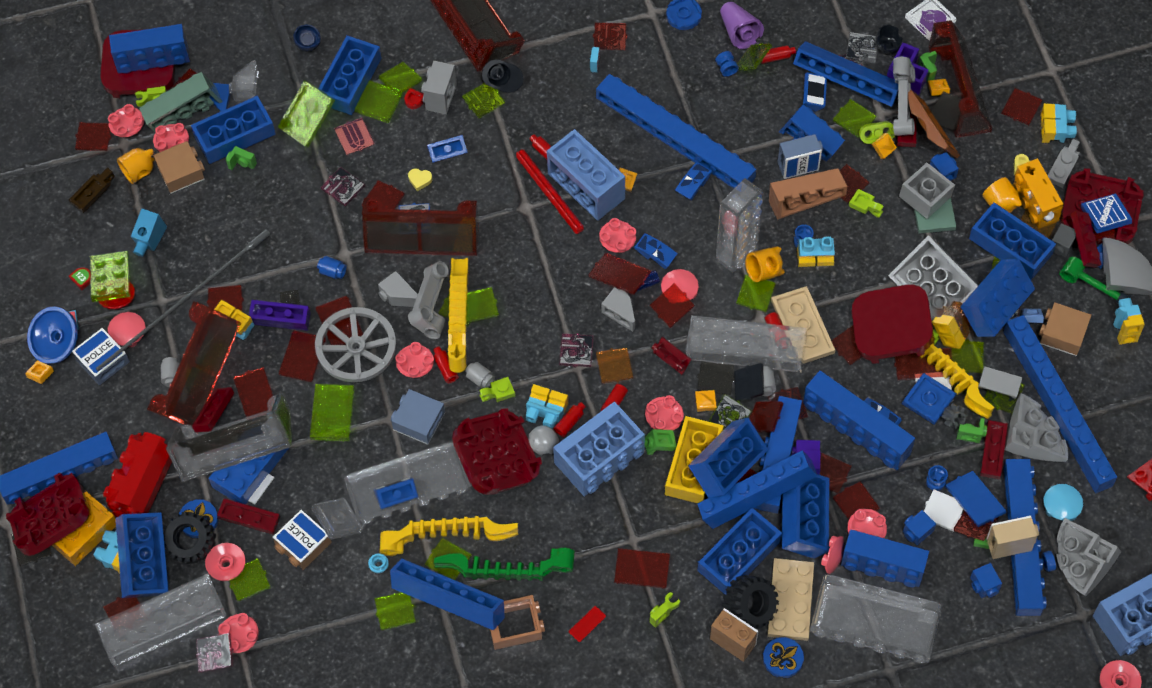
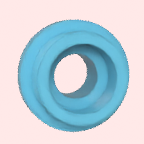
M378 553L370 557L368 565L372 572L382 573L388 568L389 562L385 555ZM377 562H382L381 566H375Z

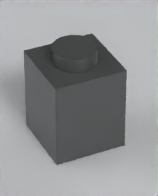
M1061 223L1052 239L1056 243L1053 253L1067 257L1076 240L1073 228Z

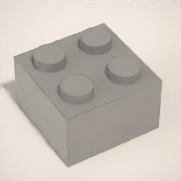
M433 61L432 67L428 68L427 81L423 82L421 92L424 93L423 102L425 103L426 110L447 115L457 86L455 65Z
M926 162L902 184L899 197L928 219L951 198L955 184Z

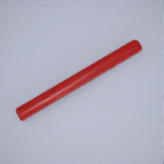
M523 149L518 151L516 158L576 234L584 230L582 223Z

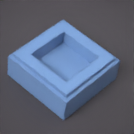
M1022 309L1021 316L1024 315L1028 323H1043L1044 316L1041 309Z

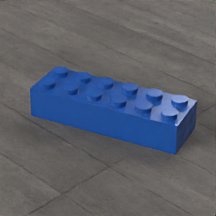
M819 371L808 383L803 400L805 407L809 411L819 414L823 421L833 424L840 433L851 437L855 444L865 447L872 456L879 457L886 466L898 470L911 455L915 437L825 373Z

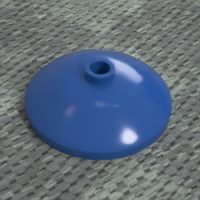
M47 307L38 312L32 319L27 333L28 347L32 355L40 362L47 364L59 363L71 354L77 341L78 332L75 319L67 310L60 307Z

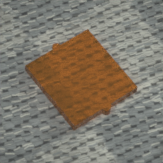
M611 348L608 351L596 352L602 384L610 382L619 383L622 380L633 379L627 348Z

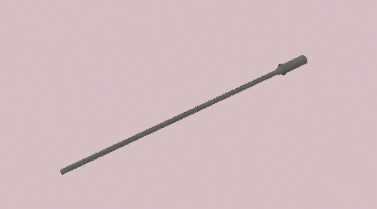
M265 229L253 240L247 242V246L96 367V370L99 371L245 252L251 249L254 250L258 244L270 236V232Z

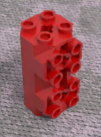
M144 432L143 435L141 433L130 435L127 449L120 456V463H123L122 468L114 469L110 485L106 486L103 493L107 506L112 510L111 513L115 517H119L122 514L149 513L177 452L174 444L170 442L167 445L164 443L165 438L149 432Z

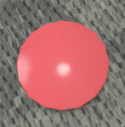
M127 104L108 116L110 131L115 136H133L144 125L141 111L134 108L132 104Z
M182 123L158 126L155 129L156 133L153 138L154 147L159 152L189 141V134Z
M612 218L601 228L599 239L602 246L607 250L622 253L634 246L636 229L626 222Z
M683 269L668 272L663 277L661 283L664 296L672 304L694 299L699 288L696 277L691 272Z
M120 313L110 321L108 334L118 345L124 346L144 330L146 324L142 317L136 313ZM142 335L139 339H137V340H136L134 343H132L129 347H134V346H136V345H137V342H138L144 335Z
M419 342L411 343L403 348L395 357L396 366L400 373L411 378L422 377L428 374L434 364L431 351L421 346Z
M668 395L650 401L646 406L645 417L653 429L675 430L682 423L684 413L681 405L675 398Z
M859 509L848 521V533L851 529L885 538L887 533L886 519L883 515L872 509Z
M842 536L831 537L829 552L822 558L821 565L825 566L828 574L833 573L842 560L844 553V538Z
M245 613L230 616L218 627L219 635L228 634L229 649L232 653L248 651L258 639L259 630L257 623Z

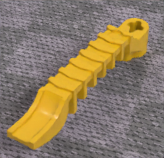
M451 258L448 359L449 368L455 373L463 372L466 369L468 258Z
M932 343L930 348L920 358L922 359L928 355L927 363L929 365L936 362L935 369L937 372L944 369L943 377L945 379L950 375L952 376L949 379L951 386L959 382L954 388L955 393H957L956 395L967 389V394L964 398L965 405L978 415L987 419L990 418L995 407L981 396L978 389L979 383L973 379L972 375L969 376L964 368L961 369L956 361L953 362L949 355H945L941 348L938 349Z
M475 516V518L464 517V519L453 518L451 520L442 518V520L437 521L435 519H431V521L420 520V522L409 521V524L400 531L381 532L380 554L385 556L403 554L404 545L414 541V534H419L420 539H425V532H430V537L436 538V531H441V536L447 537V530H452V535L458 536V529H463V536L469 537V529L474 528L473 538L479 540L480 528H484L485 536L489 540H505L518 535V523L497 524L488 517L479 518V516Z

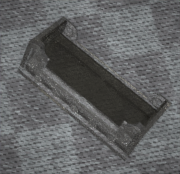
M283 393L269 398L267 403L269 410L215 427L209 432H194L192 425L176 427L166 450L181 481L184 482L291 447V414Z

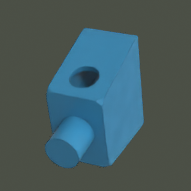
M141 209L131 238L136 243L133 250L134 254L143 257L146 249L151 251L156 249L167 228L159 214Z

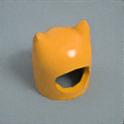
M136 148L117 158L121 171L131 184L136 183L139 179L151 173L154 158L151 157L153 149L144 150Z
M1006 177L992 183L983 193V198L990 206L996 203L1009 213L1022 205L1018 191Z
M777 246L748 253L745 265L752 281L760 282L785 273L784 269H782L781 247Z

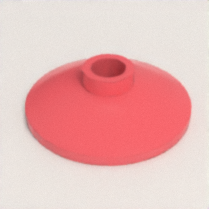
M218 544L206 556L205 566L207 572L211 577L219 581L232 580L242 573L245 567V555L241 548L235 544ZM225 562H229V563H230L229 566L223 567V564H224Z
M1122 660L1109 662L1100 673V685L1102 688H1141L1142 680L1140 673L1129 662ZM1116 680L1122 681L1123 685H1117Z

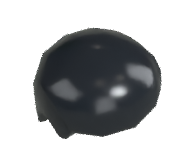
M883 25L879 28L875 37V43L883 53H896L899 50L903 37H900L897 27Z

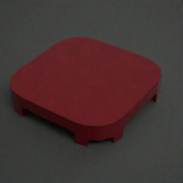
M120 30V31H115V32L111 33L110 35L120 34V33H127V32H133V31H139V30ZM109 35L104 40L100 76L104 90L113 95V98L120 99V95L135 94L138 91L147 92V88L165 86L168 91L171 87H174L175 64L149 68L147 70L130 71L129 73H118L111 54Z
M1084 168L1083 171L1072 175L1066 189L1060 223L1074 229L1071 213L1075 211L1083 212L1081 203L1116 193L1131 216L1132 224L1101 233H1096L1092 227L1096 238L1095 241L1097 244H1103V238H1111L1126 244L1131 243L1137 231L1142 199L1144 197L1143 190L1134 182L1135 179L1128 177L1126 181L1090 173L1091 169Z
M914 284L868 291L855 299L852 304L855 341L860 356L870 360L872 363H879V359L913 353H917L919 357L925 354L924 352L930 348L932 343L934 344L935 337L930 304L924 289Z
M508 408L473 419L468 417L453 431V444L468 480L474 489L485 495H492L527 485L537 477L542 465L541 457L536 458L522 427V424L525 422L522 416L518 417L508 411Z
M60 472L54 475L56 481L54 484L25 502L19 497L14 501L16 506L11 513H6V519L11 523L15 538L13 543L24 555L31 556L42 552L78 529L87 520L90 508L83 486L72 473L63 476Z

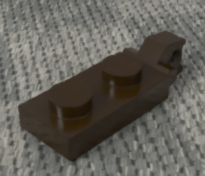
M106 168L101 174H93L69 199L70 204L84 213L109 188L112 179L115 177L113 171Z

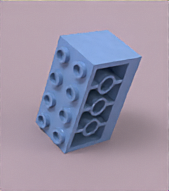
M575 129L547 150L548 174L597 221L625 199V176Z
M614 401L553 447L554 463L583 496L588 493L592 494L601 483L611 480L614 473L618 470H624L634 458L638 459L643 455L645 434Z
M1152 574L1102 600L1093 614L1094 619L1120 656L1126 653L1131 655L1138 650V646L1142 644L1147 646L1152 643Z

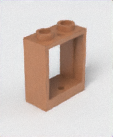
M533 595L504 601V613L530 608L535 631L501 638L498 626L495 630L490 629L494 650L542 639V632H545L543 620L538 619L537 614L541 613L538 601L534 602Z

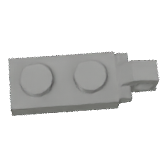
M1073 139L1069 148L1064 146L1048 174L1052 184L1061 188L1064 187L1079 158L1080 153L1076 151L1080 143L1079 141Z

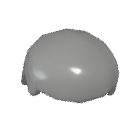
M537 426L528 436L533 452L539 455L553 454V447L559 443L556 432L548 426Z

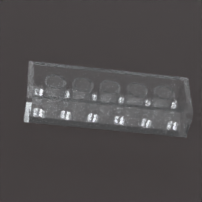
M746 178L720 203L716 261L731 272H734L737 268H742L748 253L755 252L758 249L757 242L759 240L758 233L760 231L759 223L761 221L763 191Z
M691 315L685 351L686 355L695 361L752 366L763 363V366H768L775 370L802 372L807 332L806 328Z
M206 574L100 621L95 626L107 655L115 667L227 615L209 574Z

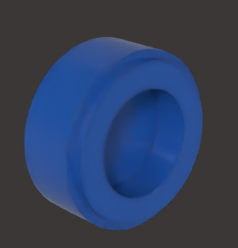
M1051 551L1043 552L1041 558L1044 569L1047 572L1056 570L1053 553Z

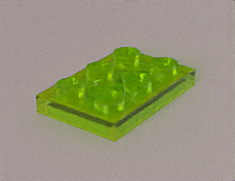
M304 80L278 128L305 147H309L335 100L309 81Z
M128 251L90 256L92 302L130 297Z
M315 384L310 430L311 440H350L354 385Z

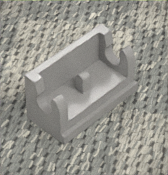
M984 366L978 388L988 389L1016 399L1022 377Z

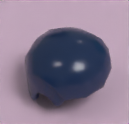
M305 24L297 27L293 34L295 45L300 50L307 52L314 50L319 45L321 36L314 26Z

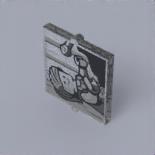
M850 32L846 59L859 61V63L868 62L875 64L878 48L875 43L876 36L868 35L865 32L863 34Z

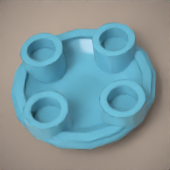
M1057 484L1050 487L1043 498L1046 514L1058 520L1067 518L1073 521L1083 508V498L1079 491L1067 484Z

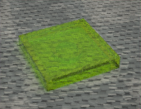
M369 80L355 107V112L389 123L403 92Z

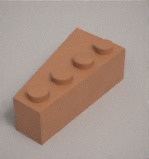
M838 168L770 183L769 203L778 220L846 196L847 185Z

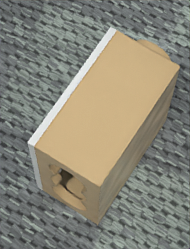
M1031 516L991 524L987 542L992 558L997 559L1032 551L1037 536H1039L1038 526L1033 523Z

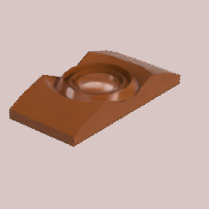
M910 90L908 92V100L911 113L918 117L920 124L927 133V138L955 158L960 157V154L926 102L914 91Z

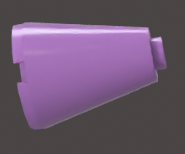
M727 2L722 6L720 13L731 43L739 49H746L757 43L755 40L758 37L761 38L764 32L762 22L734 2Z

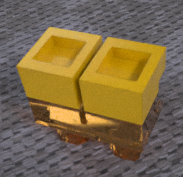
M953 301L949 307L943 306V315L935 317L932 321L943 345L946 347L960 349L970 333L967 326L969 321L965 314L961 313L963 311L961 309L963 303Z

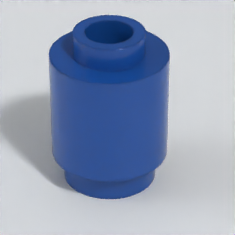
M324 256V258H320L317 269H319L320 274L334 279H342L346 273L347 265L343 264L340 260Z

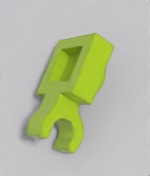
M166 87L147 88V92H136V98H142L136 101L137 106L142 107L147 102L167 92Z
M860 189L856 191L849 202V207L864 214L869 210L878 218L882 215L884 206L874 202L875 196Z
M509 377L491 382V388L487 387L480 390L482 402L492 398L500 402L515 396V391Z
M672 592L666 595L665 602L661 606H655L650 612V623L655 628L670 615L672 610L680 605L679 599L675 603L669 601L673 597Z

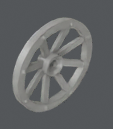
M352 307L340 310L324 321L316 335L315 350L320 365L328 374L346 382H362L378 376L390 365L396 351V338L391 324L380 313L368 308ZM356 316L373 319L361 337L358 336ZM350 317L352 337L348 338L334 324ZM378 324L385 329L388 335L387 338L365 343ZM328 330H330L346 345H323V340ZM389 344L383 359L367 351V349ZM323 352H347L333 365H330ZM364 356L378 365L368 371L361 372L360 357ZM354 357L355 373L338 370L350 358Z

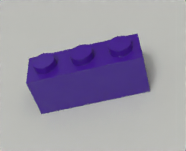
M251 300L249 316L254 325L308 331L311 312L309 307L304 305Z

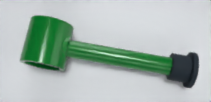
M1069 257L1059 272L1061 278L1066 282L1076 283L1078 279H1081L1116 299L1117 303L1120 299L1131 298L1132 296L1115 290H1106L1105 284L1083 272L1086 266H1083L1082 260L1076 257Z

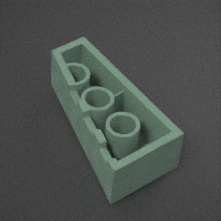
M200 72L194 74L183 83L177 84L171 90L162 93L154 100L147 102L139 109L146 125L155 132V129L160 125L176 124L177 119L193 117L192 113L201 109L203 112L209 110V106L214 104L210 96L218 103L223 101L216 86Z

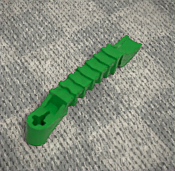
M569 548L551 549L550 559L540 561L539 567H535L533 562H529L528 570H523L524 564L521 562L517 563V569H512L513 564L509 562L506 563L505 569H501L500 562H495L494 569H490L491 562L489 560H485L483 569H479L480 557L478 556L473 557L472 569H470L466 556L459 553L434 558V568L455 569L464 578L469 577L472 579L483 578L488 580V578H494L499 580V578H505L506 580L517 579L521 581V579H528V581H532L533 579H539V581H543V578L552 571L572 572L575 551Z

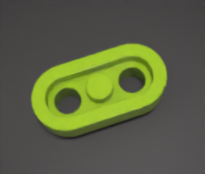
M888 121L866 124L860 128L859 138L866 144H872L884 134L883 129L887 127L888 131L886 133L893 139L895 137L893 124ZM869 130L870 135L865 136V132Z

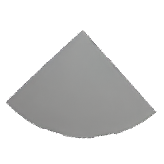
M1103 238V268L1106 275V290L1123 291L1124 294L1152 295V266L1144 255L1124 242Z
M1020 393L1009 423L1004 450L1038 460L1066 462L1068 460L1066 440L1061 439L1058 432L1060 429L1058 423L1052 416L1047 417L1041 411V405L1038 402Z
M1064 518L1057 535L1058 554H1056L1059 567L1070 585L1082 595L1087 596L1107 574L1121 551L1117 546L1100 538L1096 533L1067 518Z

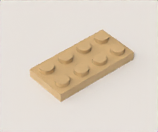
M807 286L771 297L772 305L786 331L788 341L799 365L835 354V348Z
M774 558L772 585L775 586L774 591L778 592L776 599L779 600V605H776L777 613L773 614L775 618L772 621L769 620L767 637H787L794 640L808 641L814 562Z

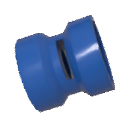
M730 51L720 53L715 59L717 65L721 67L722 75L725 77L735 74L739 69L737 63L733 61L734 56Z
M800 225L796 228L794 237L795 247H798L799 239H804L805 237L813 239L814 232L810 226Z
M940 465L931 467L926 478L928 488L937 491L942 490L948 477L947 470Z

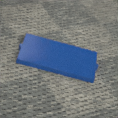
M974 471L958 476L957 479L945 485L947 490L978 527L990 521L993 522L995 518L1006 513L1004 507Z

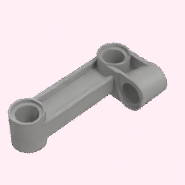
M896 57L893 59V77L895 83H899L898 119H894V135H914L915 124L914 119L910 118L908 92L911 90V83L915 82V68L909 58Z
M442 261L424 269V278L413 310L408 314L410 324L430 339H439L445 324V319L433 310L443 280L449 272L447 265Z

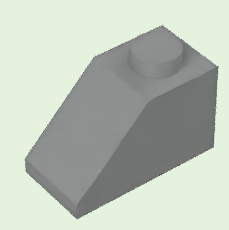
M396 271L378 284V294L384 302L388 301L391 306L414 307L418 294Z
M614 287L602 302L601 312L633 332L635 330V318L630 296L624 290H618Z

